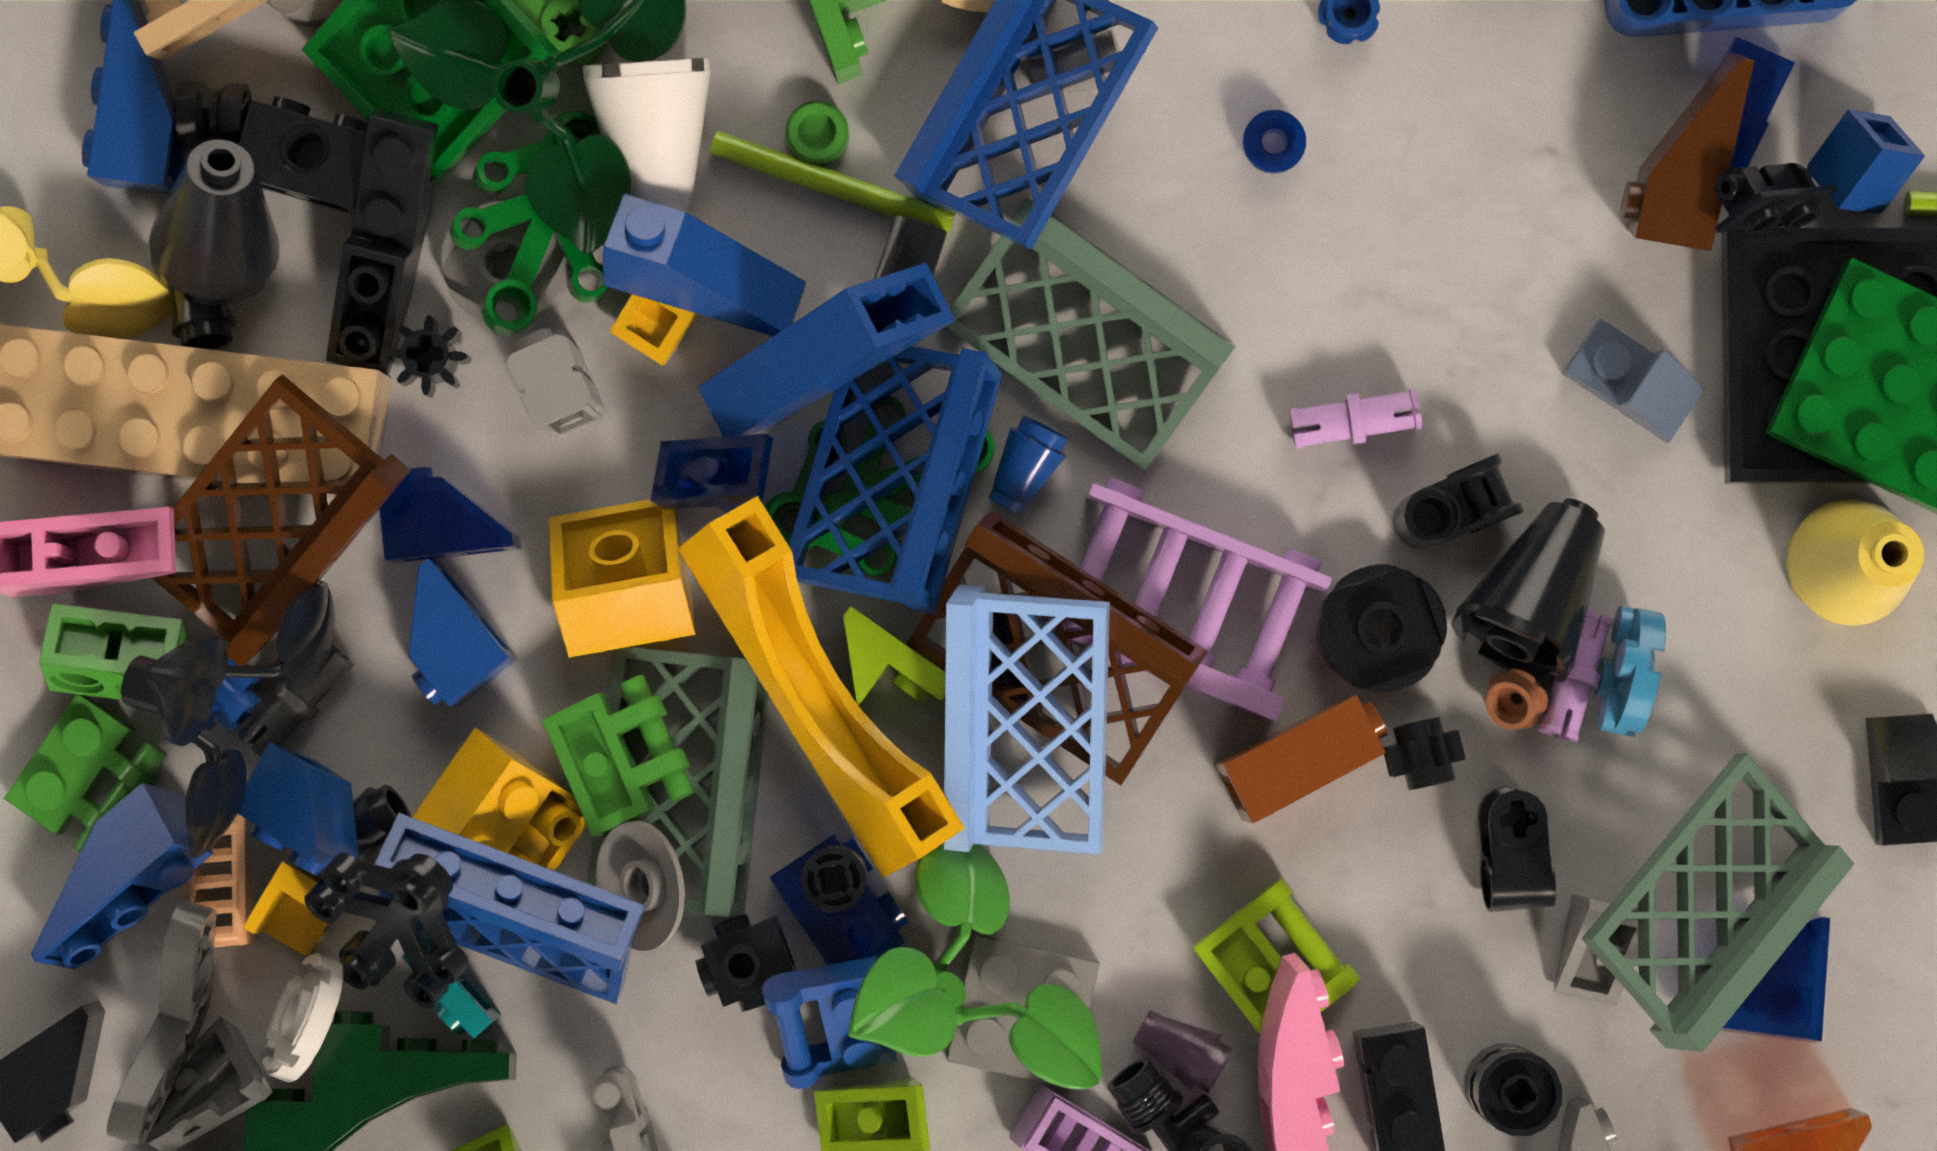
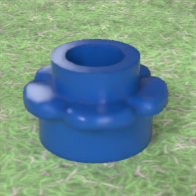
M1321 0L1318 8V19L1322 25L1327 27V36L1336 43L1348 45L1353 40L1363 42L1373 36L1378 28L1379 22L1376 16L1380 12V4L1378 0ZM1344 10H1354L1355 18L1351 20L1346 19L1343 14Z

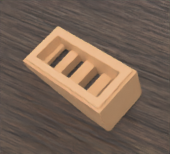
M236 815L230 827L223 834V836L231 835L232 848L211 849L213 854L203 862L232 861V873L201 876L200 864L194 869L195 872L192 878L181 886V900L215 909L216 914L232 913V925L215 927L214 947L247 945L256 942V934L243 928L254 909L248 820L241 815ZM232 887V899L203 902L202 889Z

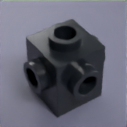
M743 914L712 926L714 939L706 941L701 945L704 957L695 960L697 971L707 996L710 997L718 994L723 1007L738 1002L742 1012L765 1005L762 987L766 980L780 973L798 970L778 915L751 925L748 915ZM736 954H748L754 961V971L743 972L739 970L735 964Z

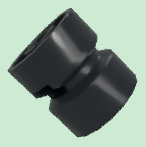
M1497 1043L1481 1050L1472 1059L1465 1074V1094L1471 1108L1483 1120L1501 1132L1511 1136H1531L1545 1130L1557 1117L1562 1104V1084L1556 1070L1544 1058L1528 1049L1513 1043Z

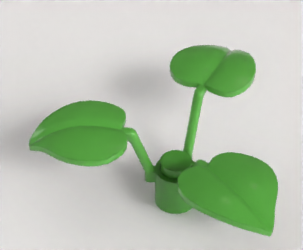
M944 843L920 858L915 872V888L919 901L927 913L940 924L958 926L957 934L941 956L933 963L924 953L909 947H897L880 956L865 975L857 992L851 1013L848 1036L858 1040L878 1043L905 1055L928 1057L939 1053L950 1044L956 1030V1025L960 1026L970 1020L1008 1015L1018 1019L1009 1032L1010 1047L1017 1059L1031 1073L1047 1082L1070 1089H1088L1099 1084L1102 1076V1061L1098 1030L1090 1010L1075 993L1060 985L1042 984L1028 993L1025 1007L1017 1002L965 1008L963 1006L966 998L964 984L958 976L946 971L947 966L970 938L971 928L977 932L989 935L1000 930L1007 919L1010 908L1009 889L1005 876L992 855L980 844H973L969 852L944 850Z

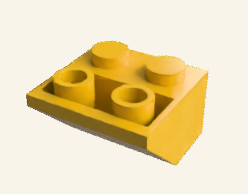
M477 728L473 729L412 816V818L553 871L558 868L587 826L572 790L516 751Z

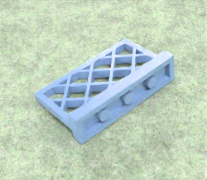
M959 584L947 601L944 795L965 829L945 841L944 850L969 852L973 844L1101 855L1104 848L1110 602L985 593V586ZM993 612L1017 614L1034 633L1011 652L993 633ZM1037 615L1053 617L1044 624ZM1066 617L1093 619V643L1077 657L1051 631ZM1040 639L1066 665L1044 686L1018 660ZM992 652L1001 660L993 669ZM1091 656L1092 674L1083 665ZM1007 668L1033 694L1011 714L992 695V681ZM1072 673L1092 693L1091 705L1075 719L1050 694L1054 688ZM1039 701L1064 727L1043 747L1018 722ZM993 715L1000 724L991 731V716ZM1090 718L1091 736L1082 727ZM1006 730L1031 755L1028 760L1010 775L991 756V743ZM1070 735L1090 754V766L1074 780L1049 755ZM1038 763L1063 788L1042 807L1017 783L1021 777ZM991 776L999 783L992 791H990ZM1088 780L1089 796L1080 788ZM1005 791L1030 816L1018 828L990 826V804ZM1070 796L1089 816L1088 834L1063 832L1048 814ZM1038 824L1043 830L1031 829Z

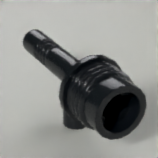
M1143 1058L1128 1065L1109 1082L1107 1087L1118 1102V1109L1128 1121L1127 1127L1133 1135H1139L1153 1129L1168 1151H1177L1179 1141L1187 1131L1196 1126L1206 1125L1220 1113L1210 1097L1203 1093L1174 1116L1173 1113L1180 1107L1184 1097L1179 1090H1175L1163 1073H1159L1149 1058Z

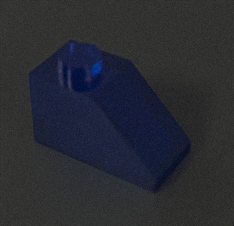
M431 467L410 468V473L379 509L384 559L392 563L522 550L521 539L516 533L454 483L443 477H433Z

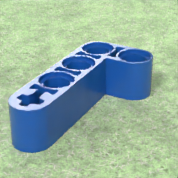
M1627 0L1604 1L1608 22L1615 31L1629 37H1646L1826 22L1838 17L1857 0H1778V5H1766L1760 0H1716V8L1711 11L1697 7L1692 0H1652L1654 6L1653 14L1648 16L1633 12L1628 6Z

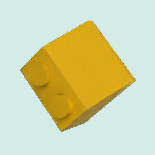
M673 495L548 517L552 601L569 658L695 635L692 596L687 566L677 549L683 543Z

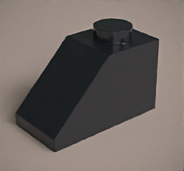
M99 1001L80 1006L0 1060V1122L14 1143L36 1135L40 1143H43L75 1122L69 1111L87 1100L105 1010Z

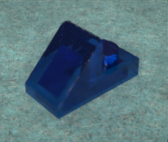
M768 434L661 441L650 501L665 510L719 507L727 513L756 496L762 502L773 438Z

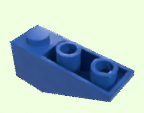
M113 0L112 5L107 4L104 7L101 16L100 35L102 42L106 43L103 67H97L92 77L91 99L93 104L97 105L94 130L88 129L83 139L82 163L84 167H88L87 176L102 186L169 195L183 168L186 146H182L179 143L175 122L176 101L161 60L147 56L133 33L148 24L141 3L138 0Z
M141 783L95 823L31 952L34 962L74 970L89 964L100 955L102 947L123 929L140 922L147 915L150 906L169 890L178 888L188 882L194 875V869L213 854L210 848L198 859L191 857L185 818L186 801L181 793Z

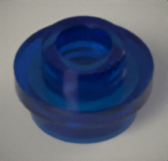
M1282 110L1264 111L1256 115L1248 123L1242 139L1243 151L1247 160L1256 169L1269 174L1284 173L1296 166L1302 158L1306 148V134L1302 124L1290 113ZM1268 133H1278L1285 141V149L1276 154L1268 152L1262 144L1263 136Z

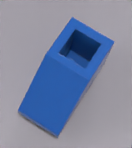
M269 741L246 784L243 802L238 811L239 815L255 825L250 834L276 849L285 851L289 847L293 850L289 861L322 877V870L340 852L348 853L359 860L351 782L315 759Z

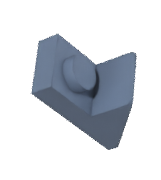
M1603 319L1595 322L1562 372L1564 376L1666 443L1672 440L1704 391L1670 352L1663 348L1653 353Z

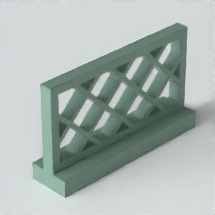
M1026 198L1011 218L1012 224L1019 227L1022 226L1034 205L1032 199ZM1053 214L1050 216L1032 248L1038 252L1042 280L1006 285L1002 259L1014 242L1001 236L950 307L955 321L947 325L946 328L976 350L986 352L994 363L1142 470L1146 471L1236 346ZM1048 260L1068 275L1050 278ZM995 270L998 287L981 290ZM1078 281L1090 290L1094 317L1057 322L1052 285ZM1044 287L1049 324L1014 330L1008 292ZM994 294L1000 295L1005 331L980 335L959 320L974 298ZM1099 297L1117 309L1119 313L1102 315ZM1129 318L1142 329L1145 354L1109 359L1103 322ZM1095 324L1101 361L1065 367L1059 329ZM1051 331L1057 368L1031 372L1019 363L1015 336ZM1150 334L1171 348V350L1153 352ZM1007 338L1009 355L989 341ZM1180 355L1202 371L1186 393L1160 397L1154 359ZM1147 361L1152 398L1116 404L1110 367ZM1102 368L1108 405L1082 409L1070 400L1066 374ZM1058 375L1060 392L1041 378ZM1180 401L1164 423L1161 404ZM1154 405L1158 432L1144 452H1142L1121 437L1117 411ZM1109 412L1112 430L1092 415Z
M638 647L614 649L608 698L614 713L625 709L626 702L628 704L620 684L629 678L630 660L652 662L667 681V684L653 694V696L660 695L661 700H664L674 691L695 717L671 737L674 746L679 745L700 726L703 727L716 744L714 760L698 774H695L690 767L685 770L693 790L696 791L709 808L707 824L691 838H688L668 812L682 799L671 802L668 798L661 803L651 788L646 786L656 810L649 813L641 821L652 825L660 818L681 845L675 850L678 860L687 853L702 872L699 898L685 897L683 911L704 913V915L721 917L745 914L768 693L746 658ZM666 664L686 665L687 667L675 676ZM702 667L724 669L721 697L702 711L682 684ZM719 711L718 727L716 729L709 719ZM651 755L648 756L639 765L652 760ZM712 775L711 791L709 792L702 782ZM608 833L600 837H593L588 884L595 887L597 857ZM705 839L704 854L702 856L695 846Z
M1748 753L1735 754L1581 939L1655 1022L1650 1031L1665 1048L1703 1052L1853 867L1854 862L1839 845H1825ZM1741 779L1753 791V819H1732V790ZM1715 811V818H1709ZM1702 826H1715V865H1694L1693 837ZM1732 826H1753L1754 865H1733ZM1771 826H1783L1798 844L1797 848L1783 865H1771ZM1676 858L1677 865H1670ZM1664 872H1677V911H1655V882ZM1694 872H1716V911H1694ZM1733 872H1754L1755 899L1745 911H1733ZM1638 904V911H1632ZM1694 918H1716L1717 946L1708 957H1695ZM1625 919H1638V958H1624L1609 940L1610 936ZM1655 919H1677L1678 957L1656 958ZM1678 965V993L1666 1006L1656 994V966ZM1695 965H1700L1699 968L1695 971ZM1632 966H1639V974Z

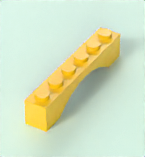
M758 496L708 523L677 548L882 878L919 860L965 829L932 774L910 759L882 734L858 706L839 679L820 645L806 612L796 577L792 550Z

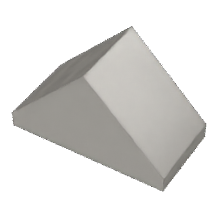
M1572 894L1554 981V992L1617 1005L1624 987L1581 939L1611 902ZM1625 919L1609 938L1610 942L1624 958H1638V919Z

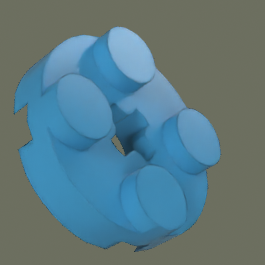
M1619 606L1614 617L1611 641L1616 644L1612 660L1602 658L1597 673L1602 675L1599 688L1594 689V695L1603 697L1598 713L1597 728L1609 733L1636 737L1635 732L1641 733L1645 728L1656 698L1661 672L1654 671L1655 653L1653 650L1665 651L1666 622L1663 613Z

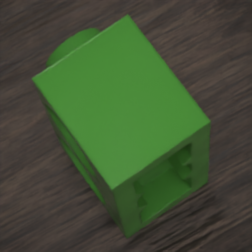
M51 603L39 665L49 691L122 700V680L127 667L134 658L143 655L158 659L174 648L188 642L182 619Z

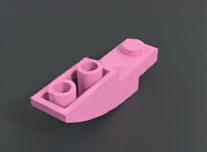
M1296 953L1282 956L1270 988L1263 1016L1258 1050L1257 1084L1260 1120L1267 1151H1329L1326 1136L1334 1134V1125L1323 1096L1340 1092L1335 1069L1344 1067V1059L1339 1041L1333 1029L1325 1031L1320 1009L1328 1007L1329 1000L1322 976L1318 969L1310 970Z

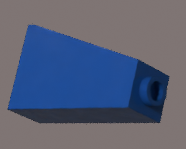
M923 263L845 288L698 386L723 438L726 443L770 428L954 322L955 318L927 263Z

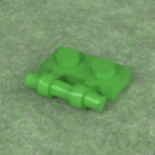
M638 675L620 684L629 707L616 713L613 712L606 693H597L542 719L592 837H600L621 823L634 821L655 811L656 809L646 786L662 780L671 802L678 801L694 793L685 771L690 767L683 748H675L662 718L667 714L660 695H652L644 675ZM635 728L640 729L652 757V760L639 766L636 765L623 735Z
M76 694L3 799L55 835L63 834L73 818L76 817L86 826L72 846L77 852L81 853L95 823L141 783L149 785L156 783L158 777L154 773L167 756V753L156 744L146 740L134 759L121 750L136 729L87 695ZM110 770L119 780L100 806L88 797L105 772Z

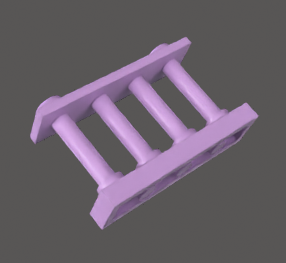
M1108 478L1105 487L1093 483L1086 499L1104 507L1080 568L1102 582L1127 516L1163 529L1135 600V604L1156 617L1187 539L1223 553L1189 637L1190 640L1206 649L1208 653L1185 688L1264 720L1276 722L1285 697L1271 692L1275 681L1270 679V676L1305 587L1319 592L1329 589L1333 578L1319 572L1322 562L1309 555L1286 548L1282 558L1143 503L1141 498L1144 491L1125 482ZM1248 563L1279 575L1282 578L1246 669L1240 667L1235 678L1213 669L1212 666L1216 657L1210 654L1245 565ZM1039 616V619L1045 624L1053 616ZM1066 618L1068 629L1080 627ZM1056 626L1051 630L1052 632L1057 631ZM1093 635L1073 638L1071 642L1087 648L1093 643ZM1120 653L1122 663L1126 664L1133 662L1132 660H1130L1129 658Z

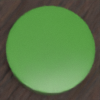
M809 101L800 105L792 112L786 124V140L789 149L795 157L808 163L824 167L836 162L845 153L849 143V128L845 116L836 106L825 101Z

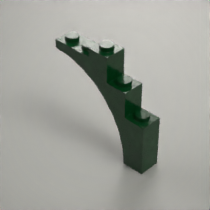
M335 1011L334 1024L330 1025L324 1041L314 1057L312 1102H304L305 1089L271 1088L273 1092L265 1101H261L246 1110L244 1151H334L372 1120L418 1097L463 1084L516 1080L517 1054L500 1053L501 1040L462 1039V1052H436L437 1039L397 1038V1051H389L390 1026L373 1024V1012Z

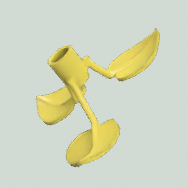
M0 207V281L6 283L19 282L25 279L34 267H38L55 298L67 302L62 312V321L69 331L78 334L130 339L157 326L173 310V291L165 286L160 278L141 265L121 259H96L86 263L73 272L69 278V288L65 287L59 281L49 263L48 251L45 248L35 247L32 217L26 211L17 207Z

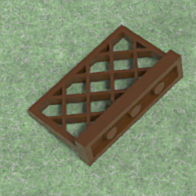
M282 374L275 379L173 507L175 541H189L194 571L176 572L152 577V579L229 643L226 647L227 655L237 665H247L278 632L282 616L293 598L305 587H311L322 579L410 473L411 469L392 453L383 460ZM279 399L300 415L303 437L274 438L270 410ZM258 428L259 439H248L254 430ZM317 431H319L323 436H317ZM339 448L360 467L349 480L324 481L320 449ZM305 449L310 481L281 482L276 450ZM238 451H261L266 482L237 483L233 460L234 455ZM221 473L223 484H212ZM326 493H338L328 505ZM283 494H312L316 517L315 522L312 525L288 526ZM268 495L273 526L244 527L239 496ZM225 496L230 527L201 528L197 505L198 500L201 497ZM185 518L186 528L176 529ZM290 538H301L291 550ZM246 539H275L279 560L278 567L276 569L251 570ZM232 540L237 570L208 571L204 541ZM265 582L255 593L254 583ZM239 583L243 609L235 619H232L214 604L211 584Z
M991 511L977 523L964 544L966 547L945 579L936 614L925 613L906 645L946 671V649L928 638V635L938 619L946 618V603L959 584L967 585L965 575L975 559L997 572L1002 594L1110 602L1108 655L1111 666L1108 667V678L1114 677L1122 710L1108 712L1107 724L1125 721L1131 747L1121 763L1106 754L1105 776L1121 786L1208 651L1000 515ZM1012 583L1023 589L1025 592L1014 594ZM1007 613L1013 640L1003 641L1002 643L1011 651L1019 647L1029 637L1024 635L1020 617L1017 614ZM1064 618L1056 625L1057 631L1053 633L1075 656L1071 639L1093 635V619L1067 618L1080 626L1068 629L1066 618ZM1040 639L1034 646L1045 643ZM1027 651L1018 660L1034 676L1029 651ZM1120 653L1133 662L1122 664ZM1147 670L1170 685L1159 703L1133 708L1125 674ZM1072 673L1057 687L1070 685L1077 716H1079L1087 709V703L1082 682ZM1052 678L1038 681L1044 686ZM992 681V695L1010 714L1025 702L1017 695L1027 693L1028 699L1033 695L1023 683L1003 687L997 682ZM1040 701L1019 719L1050 740L1064 729L1060 722H1056L1043 713ZM1150 716L1139 733L1136 718ZM1090 718L1082 727L1091 736ZM1072 735L1059 745L1090 765V754Z

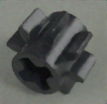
M429 315L425 318L424 329L412 331L410 328L401 325L399 327L400 332L406 339L401 349L390 350L387 355L393 360L402 362L406 368L399 374L397 378L398 383L405 387L411 385L419 378L422 380L421 389L423 395L428 398H433L436 384L446 382L455 388L460 387L458 379L454 376L458 364H467L472 361L469 355L456 351L453 346L460 340L463 333L458 328L452 327L441 336L438 334L437 320ZM432 342L433 346L443 352L444 355L442 360L432 361L430 371H427V368L417 362L416 358L418 353L428 352L429 343Z
M1440 717L1416 721L1393 728L1397 744L1383 747L1386 752L1384 757L1389 777L1405 775L1408 790L1425 788L1455 780L1452 763L1466 760L1459 730L1443 732Z

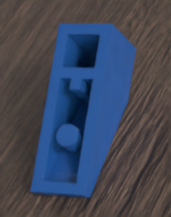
M627 194L623 195L604 244V286L769 336H775L793 324L806 286V281L687 212Z

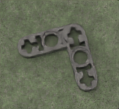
M182 899L171 916L162 948L159 1013L115 1097L107 1123L108 1136L142 1145L145 1142L201 1031L211 996L216 927L215 909Z

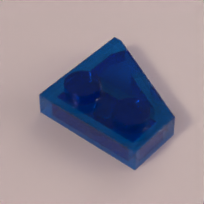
M1818 917L1807 922L1720 1031L1811 1043L1822 1041L1830 918ZM1695 965V971L1699 968L1700 965Z

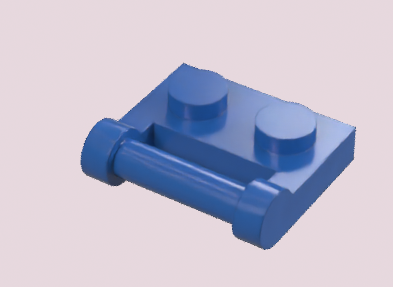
M876 956L780 973L770 977L764 983L762 994L767 1010L775 1015L785 1054L781 1060V1068L785 1082L790 1087L805 1089L817 1083L823 1075L898 1062L895 1050L878 1043L858 1040L848 1036L851 1013L857 992L865 975L877 960ZM817 1000L827 1042L809 1045L800 1007L803 1002Z

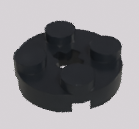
M1388 564L1365 566L1350 572L1337 581L1321 602L1317 622L1318 644L1325 661L1333 672L1342 677L1352 687L1375 692L1401 690L1423 679L1440 656L1441 647L1444 645L1447 634L1446 613L1433 587L1410 571ZM1375 610H1380L1385 619L1395 617L1398 621L1399 629L1390 633L1392 644L1387 647H1382L1377 638L1368 640L1364 632V628L1371 624L1370 614Z

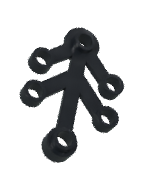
M338 853L322 870L323 879H320L305 895L304 901L307 908L314 916L326 923L335 922L343 912L377 921L369 932L365 930L356 932L339 951V962L343 966V980L359 990H364L369 985H378L396 965V958L391 947L398 939L413 971L403 983L407 995L418 1005L424 1008H433L448 992L449 984H453L469 965L467 956L457 946L443 915V911L449 904L448 895L453 891L451 876L439 862L424 854H414L409 859L397 861L392 868L359 861L348 853ZM363 885L390 893L393 900L358 890ZM415 916L419 917L432 944L430 950H428L414 919Z

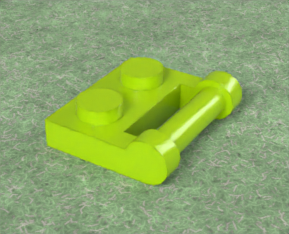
M1279 877L1266 886L1252 900L1192 946V949L1259 1035H1261L1262 1021L1270 988L1282 959L1256 926V923L1269 913H1271L1313 969L1319 970L1326 987L1329 1006L1361 980V977L1350 963L1343 965L1290 898L1294 891L1283 877ZM1327 1007L1321 1008L1320 1012L1325 1010Z

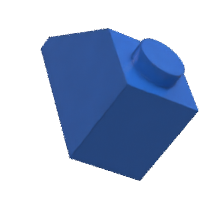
M428 558L419 565L408 657L418 670L411 677L423 694L434 705L443 700L448 707H459L518 659L439 561Z

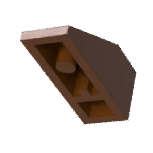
M1730 52L1640 166L1637 182H1627L1621 202L1620 218L1628 220L1626 229L1635 238L1707 251L1712 250L1716 232L1715 226L1718 224L1722 206L1721 200L1715 194L1714 185L1720 174L1731 166L1754 65L1753 59L1743 54Z

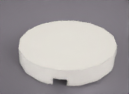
M318 952L306 957L302 961L303 967L309 969L305 977L303 978L295 974L293 979L289 980L275 1007L265 1038L267 1039L266 1047L274 1049L273 1058L266 1056L262 1060L265 1071L268 1075L288 1083L297 1080L307 1070L316 1056L330 1028L340 998L343 983V966L338 960Z

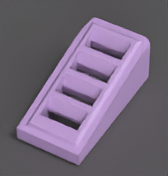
M1041 1084L1036 1090L1009 1137L1010 1140L1024 1151H1060L1078 1122L1084 1128L1069 1151H1091L1100 1136L1107 1140L1100 1151H1120L1121 1149L1125 1151H1151L1044 1084ZM1059 1110L1062 1113L1042 1144L1040 1140Z

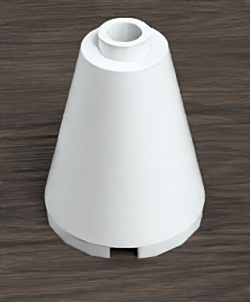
M709 57L583 65V79L600 134L611 138L621 149L627 160L631 174L630 195L690 214L711 75Z

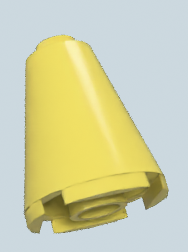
M1841 499L1819 506L1795 530L1788 543L1786 570L1792 591L1817 616L1831 623L1853 626L1862 625L1885 617L1900 605L1922 568L1924 548L1917 533L1884 507L1862 499Z

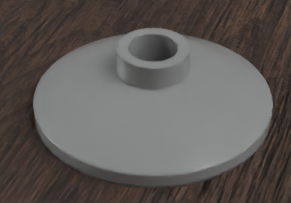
M630 821L617 825L607 834L600 847L596 862V887L645 905L643 917L634 936L632 949L647 951L660 948L675 935L684 910L685 887L678 857L668 839L653 825L643 821Z

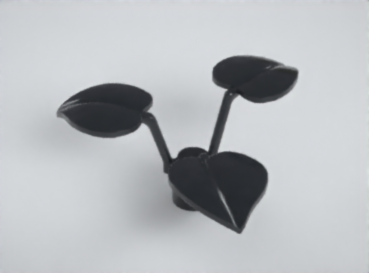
M319 581V584L305 587L287 606L277 634L276 649L279 658L270 665H227L228 655L224 641L218 637L206 635L190 640L158 659L143 655L137 656L125 671L121 684L123 703L127 706L159 715L163 734L170 743L184 746L192 742L204 752L206 762L199 765L192 774L186 796L185 818L191 857L198 859L223 836L235 819L246 791L247 770L243 754L239 750L228 748L221 753L218 745L201 734L210 718L212 704L217 698L216 692L224 678H278L284 674L287 690L294 692L306 688L314 681L329 656L335 628L333 599L328 583L325 581Z

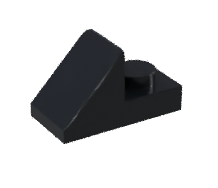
M1933 714L1866 718L1876 845L1937 842V724Z

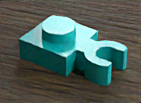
M426 937L424 938V941L427 945L428 950H430L432 948V944L429 938ZM404 954V955L401 956V957L403 958V960H404V961L408 964V966L410 967V965H409V963H408V961H407V958H406V956H405V954ZM463 973L453 984H449L448 992L434 1007L440 1019L454 1033L461 1035L466 1030L473 1039L484 1033L502 1016Z

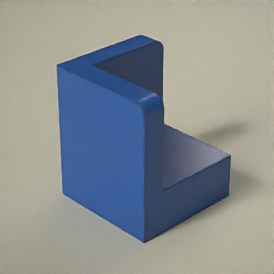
M1848 109L1808 163L1807 170L1819 186H1837L1839 191L1832 195L1830 199L1838 209L1881 214L1924 159L1925 155L1891 116Z

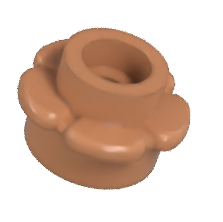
M1513 668L1507 674L1497 673L1488 684V693L1485 700L1487 712L1496 724L1505 729L1530 728L1539 722V714L1547 710L1548 696L1545 688L1538 685L1534 675L1524 669ZM1513 693L1520 694L1523 701L1521 703L1516 701Z

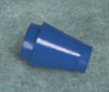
M1023 415L1017 428L1010 427L992 485L993 489L988 498L996 504L1022 515L1027 504H1030L1067 456L1062 450L1068 438L1051 427Z

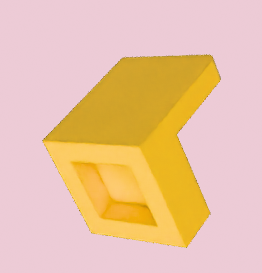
M289 860L282 861L243 928L253 934L265 932L302 955L312 954L330 923L323 922L314 916L307 908L304 897L323 877L312 874Z

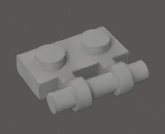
M621 1065L606 1069L596 1078L590 1089V1098L593 1105L600 1111L608 1113L611 1128L609 1129L610 1140L602 1142L603 1151H658L648 1109L643 1107L634 1073Z

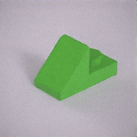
M808 0L838 84L862 76L858 57L868 54L867 46L856 17L844 21L843 16L886 0Z

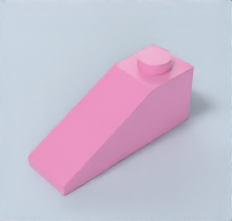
M171 507L0 522V594L12 598L73 593L176 573L174 509Z

